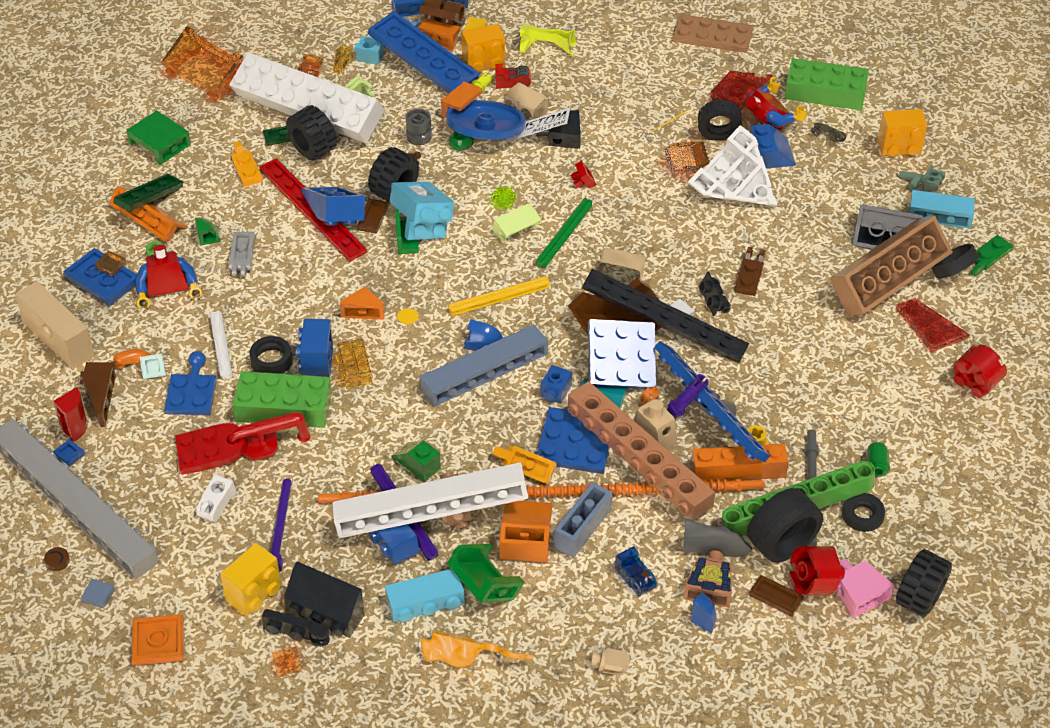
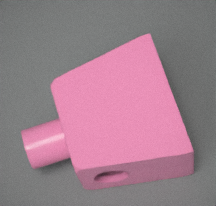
M847 559L840 561V565L845 569V577L843 580H840L836 590L853 618L891 599L894 585L868 562L863 561L852 566Z

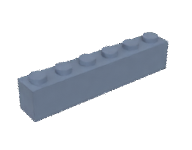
M533 324L419 376L420 390L431 405L435 407L548 355V340Z

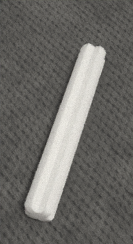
M212 311L210 319L220 378L222 380L231 379L232 371L222 313L220 311Z

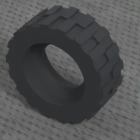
M712 100V102H707L698 112L699 133L701 132V135L707 140L727 141L732 133L740 125L742 126L740 108L729 100ZM724 116L728 117L730 122L725 125H713L710 123V120L714 117Z

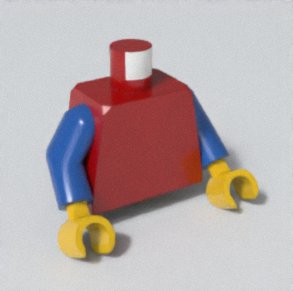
M772 77L768 86H763L749 95L745 106L761 122L770 124L777 130H782L786 124L794 122L795 119L804 121L808 110L804 111V106H797L796 112L792 114L771 94L778 92L781 82L776 84V77Z
M159 244L154 246V255L146 257V263L141 265L136 275V290L139 295L136 306L140 309L139 302L142 299L146 300L147 308L150 306V301L146 298V294H148V297L189 290L188 286L191 287L189 295L192 299H194L192 295L194 289L199 290L202 297L203 291L197 287L198 280L192 265L184 258L178 257L175 251L167 252L165 245Z

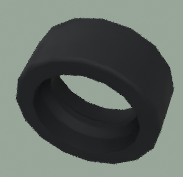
M266 336L258 339L249 350L251 367L254 372L284 374L293 363L291 346L281 337ZM268 350H277L284 354L280 360L267 363L258 359L259 355Z

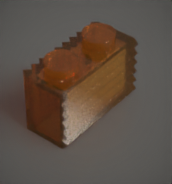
M704 141L675 142L665 147L664 151L670 172L678 171V174H682L690 170L692 173H697L700 168L708 165L710 161L708 160L709 157L707 156L708 153H706Z

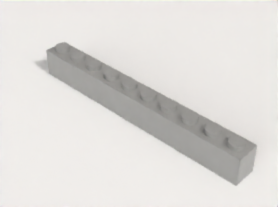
M12 418L0 426V453L128 574L136 580L158 564V550L152 542L147 543L138 529H132L128 525L127 520L121 514L117 515L107 501L103 502L93 488L89 489L85 486L83 479L79 475L72 474L65 462H59L51 449L46 450L40 439L36 436L32 437L24 424L19 425Z

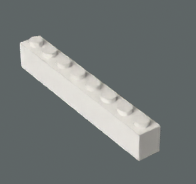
M520 462L333 502V517L339 538L529 498Z

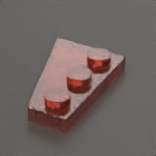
M916 298L899 303L896 306V310L931 353L969 338L970 334Z

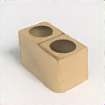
M517 83L504 94V104L509 105L513 102L519 111L522 108L530 111L532 118H525L527 121L544 116L548 112V98L545 99L546 96L521 83Z
M611 248L605 249L598 265L599 272L602 273L605 263L635 269L640 272V279L642 280L645 256Z

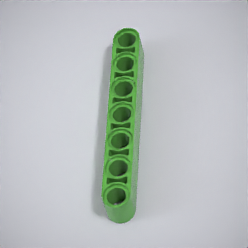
M867 461L857 462L730 506L722 512V526L728 528L731 532L737 533L739 536L747 534L749 522L755 512L775 494L789 488L801 490L819 509L869 492L874 487L875 467Z

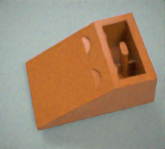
M531 501L505 503L499 541L500 560L548 563L553 503Z

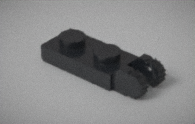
M264 609L261 616L263 629H266L270 634H286L297 641L307 639L311 641L313 646L326 647L330 641L327 626L312 622L309 619L270 609Z

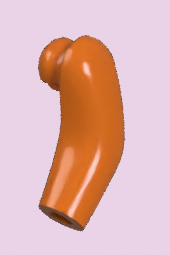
M142 349L118 352L113 357L114 367L122 370L126 364H141L140 357L153 354Z

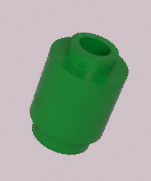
M880 442L870 444L866 450V461L874 465L875 477L884 476L890 471L889 450L885 444Z

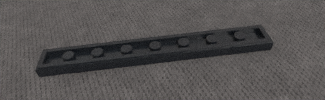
M591 269L582 285V289L735 362L740 363L749 346L748 342L597 270Z

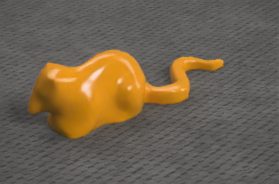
M438 630L432 631L430 640L421 638L422 653L427 661L441 660L459 668L471 665L484 649L501 653L513 659H533L534 655L510 651L498 644L480 642L475 639Z

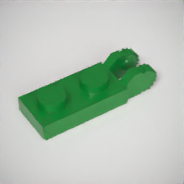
M999 235L993 237L976 250L979 258L975 262L977 265L973 267L971 274L977 276L983 270L990 268L1010 253L1014 245Z

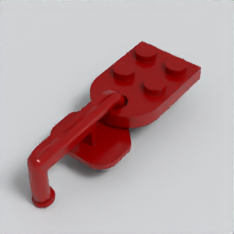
M299 412L240 427L232 423H222L175 435L179 471L181 475L212 469L233 463L242 455L254 461L271 457L278 450L277 431L297 427L299 432L297 438L300 442L309 441L311 435L309 434L303 414Z

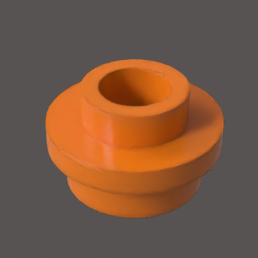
M656 386L652 389L647 387L640 397L643 399L642 405L659 398L661 393L657 391L658 388Z

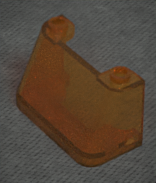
M186 26L160 63L166 68L165 72L172 77L179 76L206 91L207 95L216 101L217 99L222 100L234 91L230 87V83L245 57L237 52L230 54L209 43L205 37L197 36L194 29Z

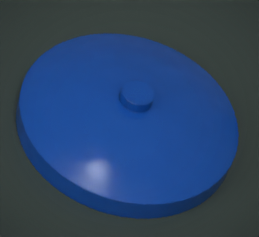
M473 100L461 111L449 107L446 112V123L452 130L473 138L506 139L519 135L525 128L526 119L524 114L510 105L499 102Z

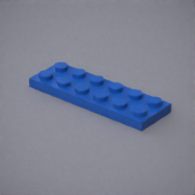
M394 11L368 29L369 36L448 93H451L463 82L472 84L480 76L479 72Z

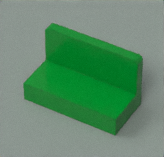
M396 209L395 222L398 255L419 253L418 239L407 240L404 237L406 220H400L399 210Z

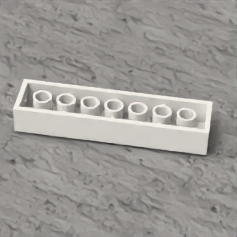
M249 52L230 83V87L237 95L288 115H293L308 105L316 106L328 117L336 133L366 144L385 111L376 98Z

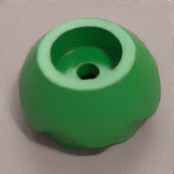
M456 131L449 137L450 147L459 151L469 149L474 142L473 137L462 135Z

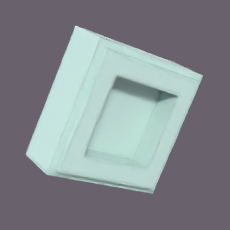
M162 353L140 357L143 379L166 376Z

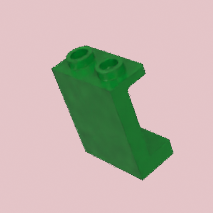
M157 110L126 130L129 144L133 145L137 142L154 154L155 162L160 165L191 145L189 131Z
M491 544L458 545L453 550L447 564L480 603L512 601L525 583L520 576L503 577L488 559V555L493 549Z

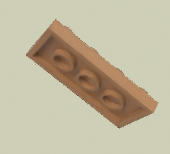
M680 14L673 35V42L747 53L754 25Z

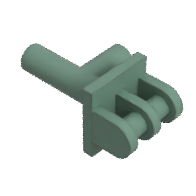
M930 165L925 175L900 171L899 178L911 180L908 185L909 190H915L919 182L924 183V191L928 192V190L937 191L942 180L945 178V173L933 170V165Z

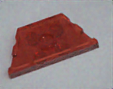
M729 71L711 90L710 98L712 100H729L735 103L741 112L749 95L763 86H768L773 75L767 74L765 78L754 77L755 73Z

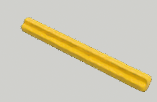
M543 276L448 305V310L451 316L459 315L550 287L548 278Z

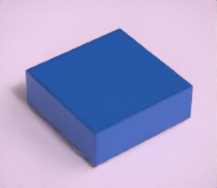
M70 439L53 451L57 460L65 462L68 467L85 455V451Z

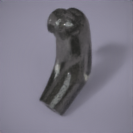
M814 123V127L810 130L814 136L818 137L822 133L833 142H843L846 139L844 132L823 123Z

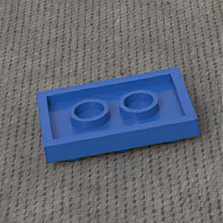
M93 248L63 271L66 279L108 306L136 285L137 274L96 248Z

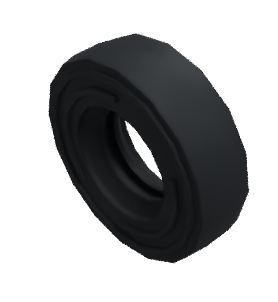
M863 493L846 499L843 505L842 516L846 524L854 530L869 532L881 526L885 517V508L879 498L869 493ZM864 506L869 508L873 515L869 518H861L855 514L854 510Z

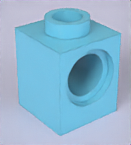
M362 36L359 43H356L354 47V54H357V61L379 65L385 54L384 46L372 37Z

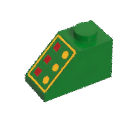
M424 440L408 442L392 455L393 459L424 482L441 469L440 452Z

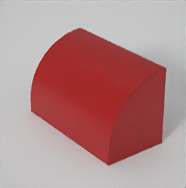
M76 387L53 401L61 430L73 442L80 439L88 427L80 391Z

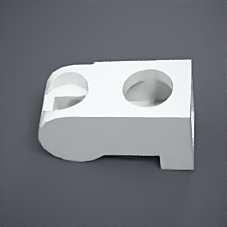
M214 475L197 506V516L217 522L229 500L233 499L237 494L234 482Z

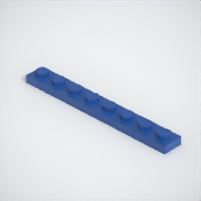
M661 341L654 346L660 354L658 358L665 364L670 365V371L678 378L681 377L683 379L681 383L687 387L697 374L672 347ZM708 386L705 387L695 399L707 406L706 411L714 418L720 420L718 424L725 431L732 433L731 439L745 448L743 452L750 459L755 460L757 458L766 462L771 455Z

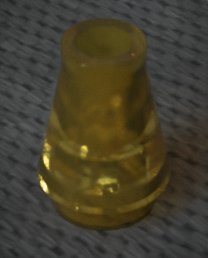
M341 45L336 49L333 66L334 72L343 74L345 68L353 59V50L349 46Z

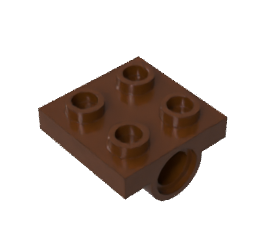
M425 0L424 5H420L419 13L423 14L425 19L438 22L442 20V23L455 26L465 24L464 4L451 1L445 2V0Z

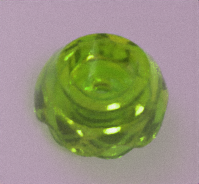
M498 187L491 194V202L499 209H508L516 202V193L509 187Z

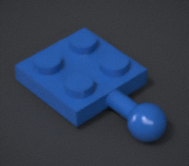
M194 351L188 357V362L191 366L190 375L171 374L164 409L165 414L211 415L217 382L216 375H199L200 368L206 363V356L201 351Z

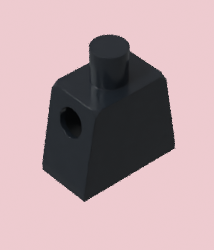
M579 110L569 112L567 124L538 132L536 136H548V146L580 149Z

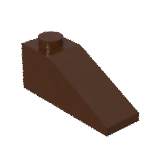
M86 362L84 371L80 373V383L84 384L85 392L100 427H105L116 379L113 362Z

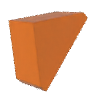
M365 286L340 301L341 318L385 319L384 303Z

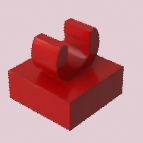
M581 160L576 163L577 171L570 175L573 180H576L573 184L577 188H581L584 184L589 188L597 185L592 172Z

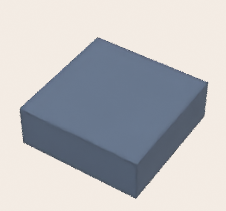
M91 579L81 596L82 603L104 609L115 591V587L112 584Z

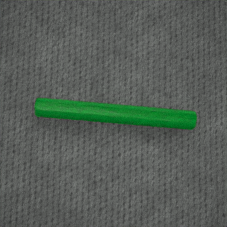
M582 199L536 259L537 267L544 269L592 208L591 199Z

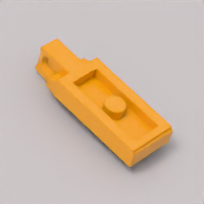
M241 141L234 142L235 153L231 154L232 162L243 187L263 182L262 175L249 149L244 150Z
M509 445L508 450L495 446L492 455L503 459L501 464L503 466L521 462L525 476L544 484H549L557 465L554 461L516 446Z

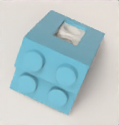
M429 181L392 183L390 203L407 217L404 237L407 240L446 238L447 223L452 222L454 201Z

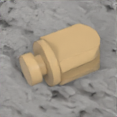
M602 648L600 654H598V651L593 650L590 665L596 666V664H599L598 671L622 676L628 669L630 656L625 651Z

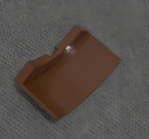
M637 277L628 284V286L659 300L651 287ZM584 291L568 305L587 335L588 321L590 319L653 323L601 297ZM655 324V332H656V331H658L659 329L662 328L661 326H659V325H657V324Z

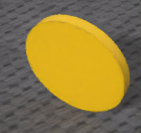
M410 308L402 309L397 314V319L402 324L415 323L419 317L418 312Z

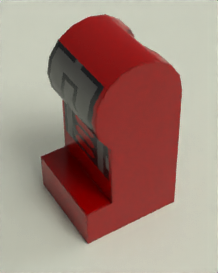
M495 64L496 89L512 88L517 83L529 87L531 85L530 69L527 66L503 68V64Z

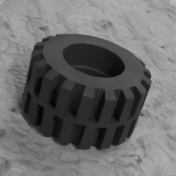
M308 105L287 118L286 128L289 138L298 152L308 160L315 161L337 146L334 127L328 117L318 107Z
M396 147L385 149L377 157L370 169L368 176L369 190L390 202L392 183L417 181L420 170L419 161Z
M926 549L921 550L911 562L896 594V604L921 617L928 615L938 601L949 579L952 562Z

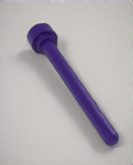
M285 478L282 482L270 551L277 558L279 572L282 571L283 558L280 550L292 481L289 478Z

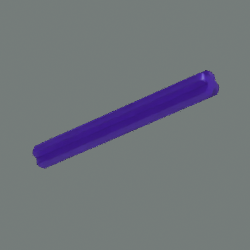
M378 463L370 468L372 476L382 491L396 489V486L381 464ZM419 522L407 524L417 535L418 546L428 561L437 558L438 550Z

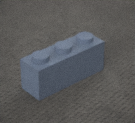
M592 482L555 528L554 548L574 558L611 511L612 492Z

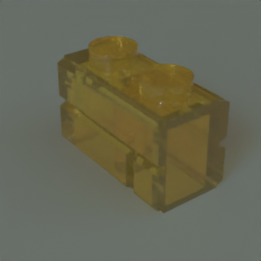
M357 339L351 342L338 343V352L334 353L336 366L341 365V368L338 369L340 382H345L346 389L372 385V373L364 340Z

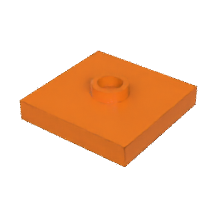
M183 614L133 619V666L184 661Z

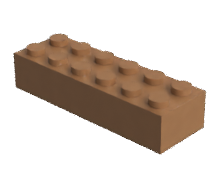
M935 215L922 217L829 279L846 313L849 316L860 315L872 309L953 252Z

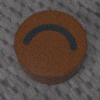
M55 547L46 552L44 561L49 570L60 571L69 565L70 557L66 549Z

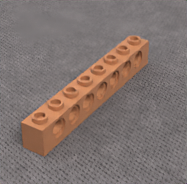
M588 381L568 394L567 408L569 413L577 417L588 430L593 431L602 443L612 448L619 458H623L630 465L632 470L641 474L650 486H654L659 490L666 500H670L683 515L688 516L694 521L714 506L715 491Z

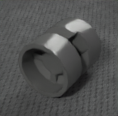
M424 109L410 110L405 116L407 140L413 145H425L432 139L431 114Z

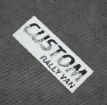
M570 108L525 121L523 132L517 136L507 138L506 142L567 124Z

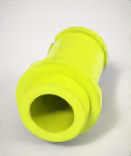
M487 72L482 73L477 80L472 82V85L482 88L483 93L485 88L492 82L490 74L484 78Z

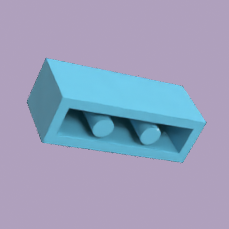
M912 190L909 213L923 215V217L935 215L939 225L970 229L974 216L975 198Z
M452 569L385 586L386 600L393 622H406L415 616L423 614L430 616L439 610L447 608L453 610L465 604L462 583Z

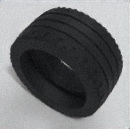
M789 488L775 494L755 512L749 522L747 535L764 557L773 563H780L790 559L797 547L808 546L813 541L823 525L824 516L805 493L797 488Z

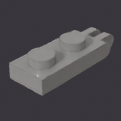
M233 232L229 259V270H232V276H237L238 270H241V276L245 277L246 271L251 270L255 232Z

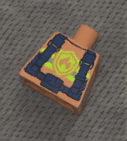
M713 550L709 552L708 558L698 557L685 584V600L693 601L699 594L704 593L711 598L714 605L730 608L732 564L722 561L723 554L720 551Z

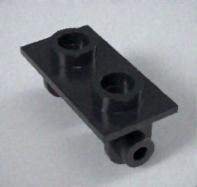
M707 272L699 284V290L706 301L707 307L713 316L718 311L728 313L731 304L726 296L723 295L724 292L719 280L711 277L710 273Z

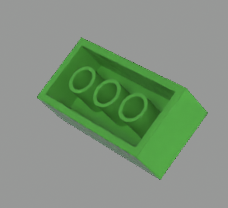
M792 58L785 99L862 111L869 69Z
M241 371L232 405L235 422L254 423L299 412L303 414L308 427L325 428L332 396L330 377Z

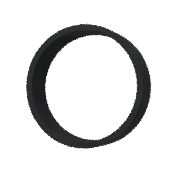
M969 243L951 249L953 253L931 267L936 278L950 277L974 264L979 258L974 245Z

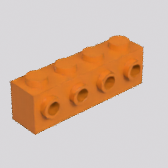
M785 444L762 445L771 455L766 462L757 458L755 460L750 459L743 452L745 450L743 446L692 449L691 470L702 481L705 479L706 482H709L710 479L713 482H716L717 479L723 481V479H726V481L741 479V481L786 478L789 461Z

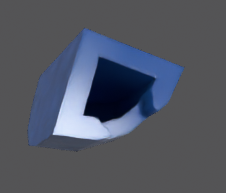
M470 319L467 328L469 336L465 340L464 349L476 351L485 345L502 339L503 336L492 325Z
M701 593L693 600L691 622L712 633L716 625L715 605L711 598Z

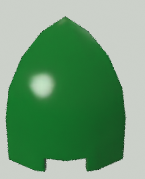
M195 217L200 246L221 242L219 232L210 220Z

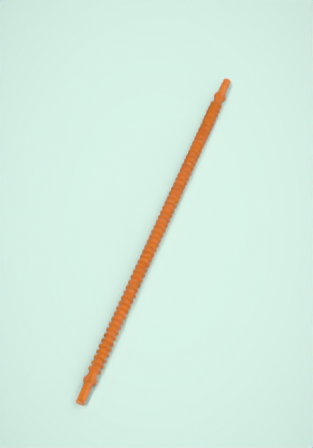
M703 479V482L714 491H717V493H720L721 490L726 493L727 490L741 492V490L764 489V480L741 481V479L726 481V479H723V481L717 479L716 482H713L710 479L709 482H706ZM629 481L628 484L622 482L621 485L615 482V485H611V482H608V485H605L603 482L599 485L611 491L615 496H618V494L625 496L626 493L629 496L632 493H635L636 496L642 493L645 496L646 493L652 495L653 492L659 495L660 492L654 486L645 484L644 481H642V484H638L637 481L635 484H632ZM568 483L567 486L561 484L559 487L557 484H554L553 487H550V484H547V487H543V484L537 487L534 484L533 487L527 485L526 488L529 499L530 496H533L534 499L537 496H540L541 499L547 496L549 499L550 496L557 498L558 495L561 498H564V495H567L568 498L574 495L577 498L578 495H582L590 483L587 486H584V483H581V486H577V483L571 486ZM371 489L370 492L363 490L362 493L359 490L356 493L342 491V493L318 494V503H333L377 492H373Z

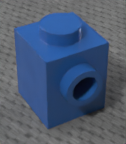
M551 365L541 382V397L549 402L555 401L561 404L572 386V371Z

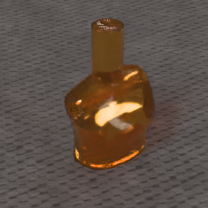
M305 54L297 70L319 77L323 59L315 55Z

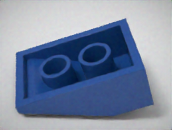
M340 186L302 188V193L316 217L325 221L326 225H337L338 221H344L345 224H357V221L364 220L365 195Z

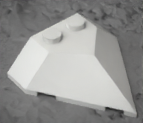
M741 125L727 139L725 146L704 169L700 168L688 181V184L703 196L777 206L763 158L760 156L756 137Z

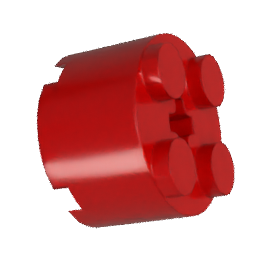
M983 344L978 346L972 345L954 363L955 376L953 379L958 385L969 387L976 397L982 398L1006 376L1007 369L1005 364L1002 366L998 361L1001 357L993 349Z
M834 546L797 547L791 555L790 563L794 564L793 571H789L790 581L798 594H833L838 588L840 580H843L845 577V569L840 565Z

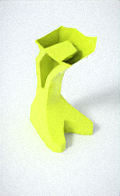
M522 24L520 28L519 53H525L531 44L540 40L552 42L569 55L574 56L570 52L569 46H575L576 44L575 29L571 31L542 29L533 25Z

